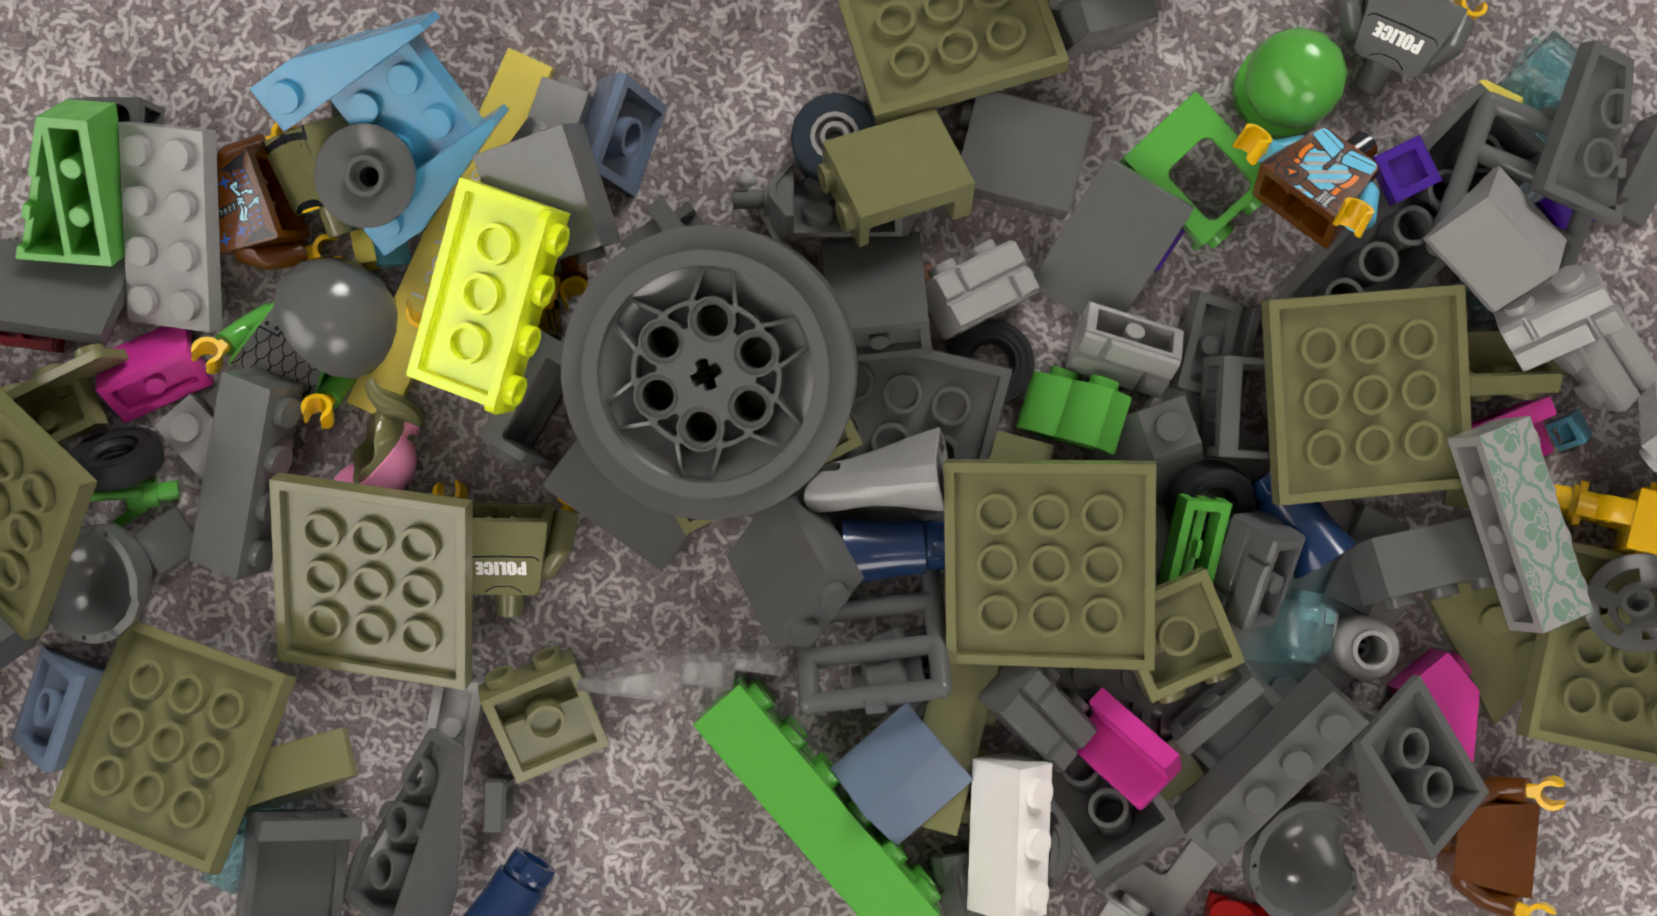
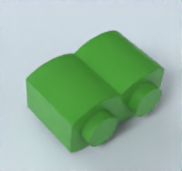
M1051 366L1049 373L1033 371L1016 428L1050 440L1114 455L1132 397L1118 391L1120 383L1098 375H1091L1089 382L1079 381L1078 373L1056 366Z

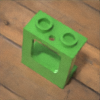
M1197 91L1188 97L1120 160V163L1191 205L1193 203L1169 178V170L1202 139L1213 141L1248 179V191L1218 219H1207L1194 206V210L1182 227L1194 240L1190 245L1193 251H1196L1205 244L1211 249L1215 248L1234 230L1228 222L1240 211L1249 216L1263 204L1252 195L1261 163L1257 162V164L1251 165L1246 160L1248 153L1241 149H1235L1232 146L1238 137L1237 134Z

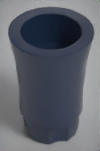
M1270 471L1251 483L1255 492L1256 502L1260 505L1257 507L1258 511L1271 514L1281 520L1283 525H1288L1306 536L1293 573L1294 579L1301 578L1319 569L1346 552L1356 543L1333 519L1321 502L1282 506L1273 504Z
M842 517L843 541L864 577L860 584L892 577L926 574V569H945L944 522H927L923 524L922 519L875 521Z
M516 847L505 865L498 867L489 883L462 916H532L546 894L544 890L555 874L554 868L527 849Z

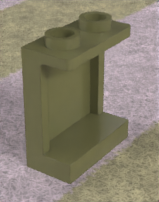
M935 108L823 141L822 163L817 165L819 183L825 194L832 193L836 201L835 210L839 225L844 232H851L858 247L869 244V231L872 227L945 205L952 220L971 214L975 181Z

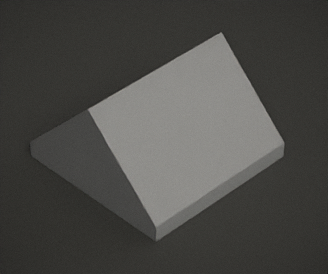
M1500 166L1494 167L1423 238L1490 312L1499 310L1557 274L1567 241Z

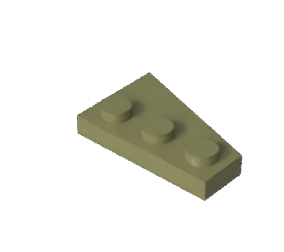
M1470 582L1458 585L1459 594L1429 601L1427 592L1422 593L1453 651L1461 656L1472 669L1473 674L1469 678L1480 690L1479 701L1488 721L1496 724L1524 695L1537 633L1509 630L1497 590L1494 586L1472 591Z

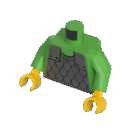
M274 302L264 303L245 314L216 334L214 338L201 337L195 340L191 347L192 362L197 361L200 356L205 354L214 356L206 363V372L209 374H216L221 371L224 363L223 355L231 356L229 363L239 368L256 366L304 384L301 399L303 401L300 406L304 423H308L313 414L322 412L320 417L322 429H330L334 425L333 409L340 406L356 382V379L331 376L308 364L289 345L277 324Z

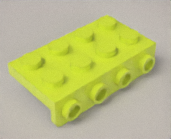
M459 177L406 376L483 404L485 411L498 415L513 412L515 407L521 403L526 393L527 379L524 375L529 358L534 355L540 344L541 329L538 326L543 308L550 303L555 291L553 273L558 257L564 253L569 242L570 229L567 224L571 213L469 178Z

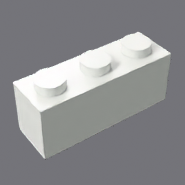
M1006 752L972 759L973 781L971 785L967 910L986 916L1046 915L1049 899L1048 864L1051 848L1052 763Z

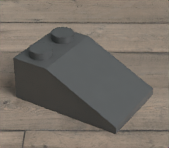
M1411 675L1352 741L1363 813L1387 851L1433 861L1490 793L1420 675Z
M1091 707L1085 713L1088 718L1093 714ZM1024 745L1013 752L1014 755L1038 760ZM1078 755L1064 772L1058 773L1052 769L1053 797L1051 801L1064 816L1071 834V845L1101 890L1184 837L1179 820L1160 793L1145 809L1138 810Z

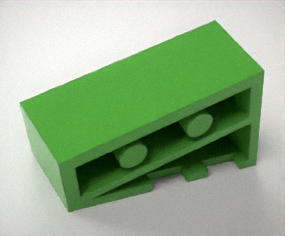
M66 99L36 116L27 174L32 177L29 199L23 203L21 218L25 219L22 242L17 245L15 259L112 267L125 256L119 121L116 103Z

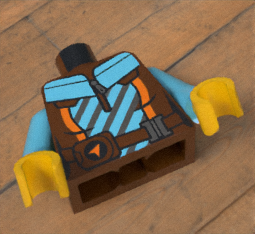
M1248 123L1232 144L1235 149H1241L1248 153L1246 160L1251 165H1255L1257 162L1261 163L1252 195L1327 250L1334 243L1345 227L1353 231L1354 236L1361 238L1364 231L1375 224L1380 191L1374 184V180L1379 167L1377 162L1371 158L1377 154L1378 147L1375 140L1369 134L1359 131L1346 141L1329 128L1320 127L1306 136L1297 135L1273 140L1266 130L1258 125Z

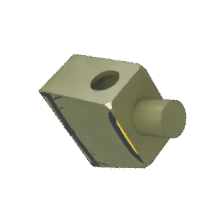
M342 114L303 124L261 142L293 213L300 216L318 210L328 238L358 230L357 227L338 220L325 208L318 196L314 180L315 162L321 147L332 134L343 127L349 126V123Z

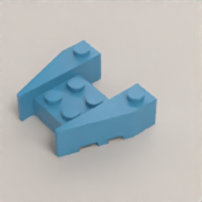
M436 11L374 30L355 33L328 43L323 42L309 46L250 88V91L284 132L330 99L349 125L360 123L378 125L396 134L406 144L413 157L417 176L415 192L410 204L392 222L380 227L362 228L384 256L427 226L458 183L459 177L462 178L473 162L472 155L480 152L509 110L504 103L483 118L420 36L421 32L440 18Z

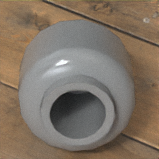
M1347 614L1338 619L1334 638V626L1328 629L1324 640L1325 654L1330 664L1341 674L1361 681H1371L1387 675L1396 665L1400 654L1399 640L1393 628L1385 621L1364 614Z

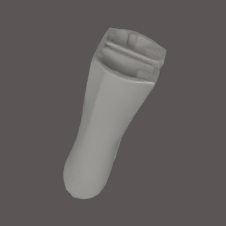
M939 427L868 453L835 459L824 464L806 484L804 502L807 508L817 513L836 512L867 506H894L944 511L943 463L948 459L941 429Z

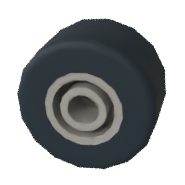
M840 93L817 96L802 107L794 119L790 138L794 161L806 178L811 177L819 181L817 165L822 163L823 141L876 126L873 115L868 107L853 96Z

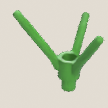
M157 477L148 478L124 489L94 492L91 502L125 500L128 510L111 522L124 527L136 517L148 512L150 507H160L161 501L181 499L179 481L159 482Z

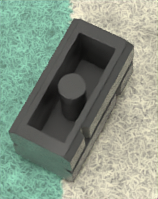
M1264 511L1234 514L1233 518L1228 521L1223 541L1224 545L1213 582L1228 621L1240 630L1247 632L1275 626L1306 539L1305 535L1288 525H1283L1281 520Z
M1003 666L998 672L999 677L992 679L980 693L978 701L1038 760L1052 763V769L1058 773L1064 772L1078 755L1077 750L1084 748L1097 732V726L1085 715L1090 708L1089 705L1069 688L1062 691L1056 685L1061 676L1052 667Z

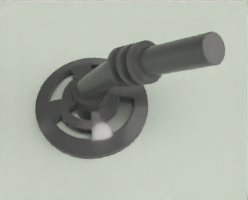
M1630 554L1616 558L1600 568L1587 585V593L1594 612L1585 615L1586 620L1593 632L1602 641L1616 649L1633 653L1657 650V599L1652 593L1654 589H1657V556L1652 554ZM1640 570L1641 581L1626 585L1618 594L1606 589L1619 576L1631 571ZM1600 607L1608 608L1611 620L1623 631L1620 636L1607 628L1601 617ZM1618 609H1624L1632 621L1629 625L1621 620ZM1647 631L1651 639L1642 640V632Z

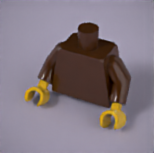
M1492 775L1482 778L1490 793L1440 851L1437 858V868L1449 875L1451 886L1483 910L1499 916H1532L1534 910L1541 909L1556 915L1555 908L1549 903L1540 901L1530 906L1523 903V898L1532 899L1540 806L1549 811H1557L1563 808L1567 802L1565 800H1551L1545 795L1544 787H1564L1565 781L1554 775L1545 777L1539 784H1533L1530 778Z

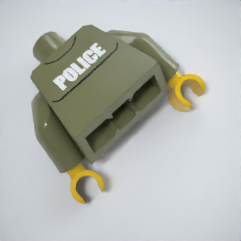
M455 480L456 493L454 497L468 499L467 487L463 482ZM441 482L435 484L432 494L444 496V484ZM557 497L561 508L555 511V503L473 502V595H494L496 615L509 618L523 614L525 611L524 595L539 594L544 580L554 578L572 552L579 516L575 513L574 508Z

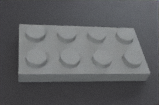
M118 122L128 321L208 333L223 330L216 130L141 122Z

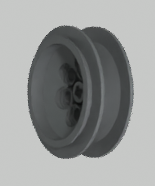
M692 225L665 230L640 240L615 256L593 278L577 302L564 337L561 356V383L567 415L578 441L593 464L611 483L636 501L655 510L689 519L720 520L750 515L767 509L798 491L815 476L836 448L848 422L857 388L858 361L853 330L838 295L825 277L801 254L787 245L766 235L723 225ZM711 304L723 308L728 316L727 328L719 335L709 333L702 324L703 311ZM661 326L673 329L679 338V347L672 356L660 353L655 347L654 335ZM751 337H761L771 346L772 355L767 365L755 366L745 357V344ZM706 358L709 366L714 363L720 366L722 373L715 378L717 386L711 387L709 380L702 383L698 378L697 372L704 368L702 359ZM654 380H663L672 388L674 397L670 407H658L651 401L649 387ZM748 390L760 393L766 403V411L762 417L749 418L741 412L739 398L742 392ZM696 412L708 413L715 419L717 431L713 438L703 439L693 432L691 420Z

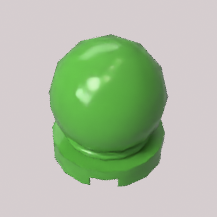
M1303 27L1275 32L1262 41L1256 50L1245 58L1235 73L1232 97L1237 114L1244 119L1246 124H1255L1266 130L1273 139L1302 135L1332 113L1343 95L1348 71L1341 49L1323 32Z

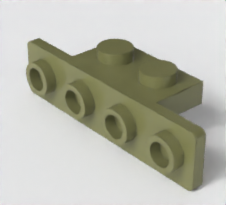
M1499 328L1467 329L1471 401H1489L1492 395H1508L1517 399L1530 400L1537 398L1538 393H1560L1563 375L1570 374L1562 370L1554 360L1523 372L1512 350H1510L1502 337Z
M102 343L87 345L73 352L74 359L64 364L56 363L43 366L32 372L33 379L23 384L14 383L0 388L62 446L108 424L91 378L129 360L125 349L105 348Z

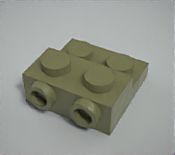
M1199 567L1155 587V671L1133 670L1143 696L1151 703L1159 701L1160 704H1167L1177 701L1187 695L1188 691L1186 688L1205 681L1206 684H1212L1225 680L1234 674V667L1246 663L1206 568Z
M557 646L544 648L532 656L531 664L517 670H513V667L510 665L495 668L485 676V683L478 685L480 703L517 784L610 746L571 647L560 651V648Z

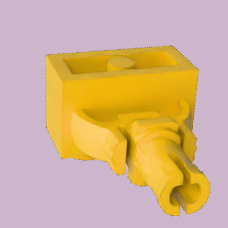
M1582 480L1579 484L1574 483L1573 487L1555 484L1556 497L1561 513L1564 516V521L1568 522L1569 526L1577 527L1580 520L1618 530L1613 551L1629 555L1652 554L1657 556L1656 482H1651L1650 487H1643L1632 492L1626 498L1589 492V482Z

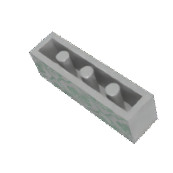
M1522 416L1496 419L1447 438L1509 630L1546 633L1594 612L1587 593L1586 580L1581 574L1572 547L1571 533L1565 525L1556 497V487L1550 478L1540 448V437L1534 429L1531 417Z

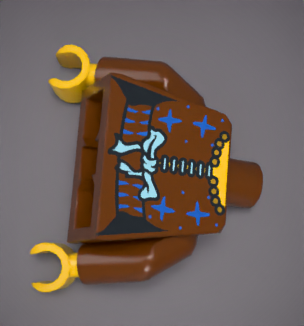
M276 122L271 128V135L264 137L262 133H258L224 145L217 153L220 255H234L240 264L270 271L291 268L300 262L321 257V248L326 242L340 241L336 236L328 238L327 234L318 236L312 245H304L303 241L311 238L303 215L297 216L293 213L261 143L284 133ZM293 125L292 127H290V128H289L288 130H286L285 132H287V131H289V130H291V129L296 128V125ZM333 256L334 258H344L343 256Z

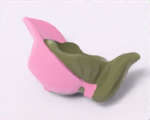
M369 378L366 381V392L377 411L369 418L365 440L354 450L352 455L353 462L342 469L333 480L403 490L408 483L413 482L415 479L414 472L417 467V452L413 440L423 423L422 411L408 398L380 387L373 378Z

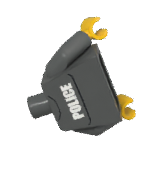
M1338 0L1341 35L1347 41L1346 48L1366 58L1353 86L1379 97L1393 70L1413 79H1416L1421 73L1435 71L1461 54L1474 27V21L1487 12V4L1482 2L1476 6L1474 11H1471L1466 5V0H1454L1453 2L1448 0Z

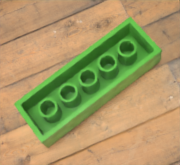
M743 674L699 713L693 724L695 729L857 916H941L938 904L941 895L936 890L938 884L934 882L932 875L921 863L912 867L907 862L908 858L903 852L906 849L905 845L901 842L896 846L862 814L831 770L834 762L823 751L815 756L807 746L806 738L809 736L808 733L791 714L787 715L784 719L774 708L775 695L759 677H756L751 682Z

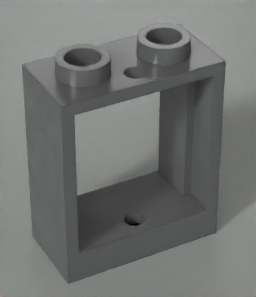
M1229 355L1203 357L1199 435L1202 441L1204 456L1270 460L1269 447L1238 445L1243 372L1265 374L1264 358Z

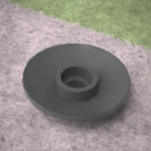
M366 123L343 127L326 140L318 153L314 168V180L318 196L325 208L335 218L345 224L360 228H375L386 225L398 218L406 210L415 192L416 167L410 150L396 134L384 127ZM375 168L379 173V180L375 186L371 187L366 182V173L369 169Z

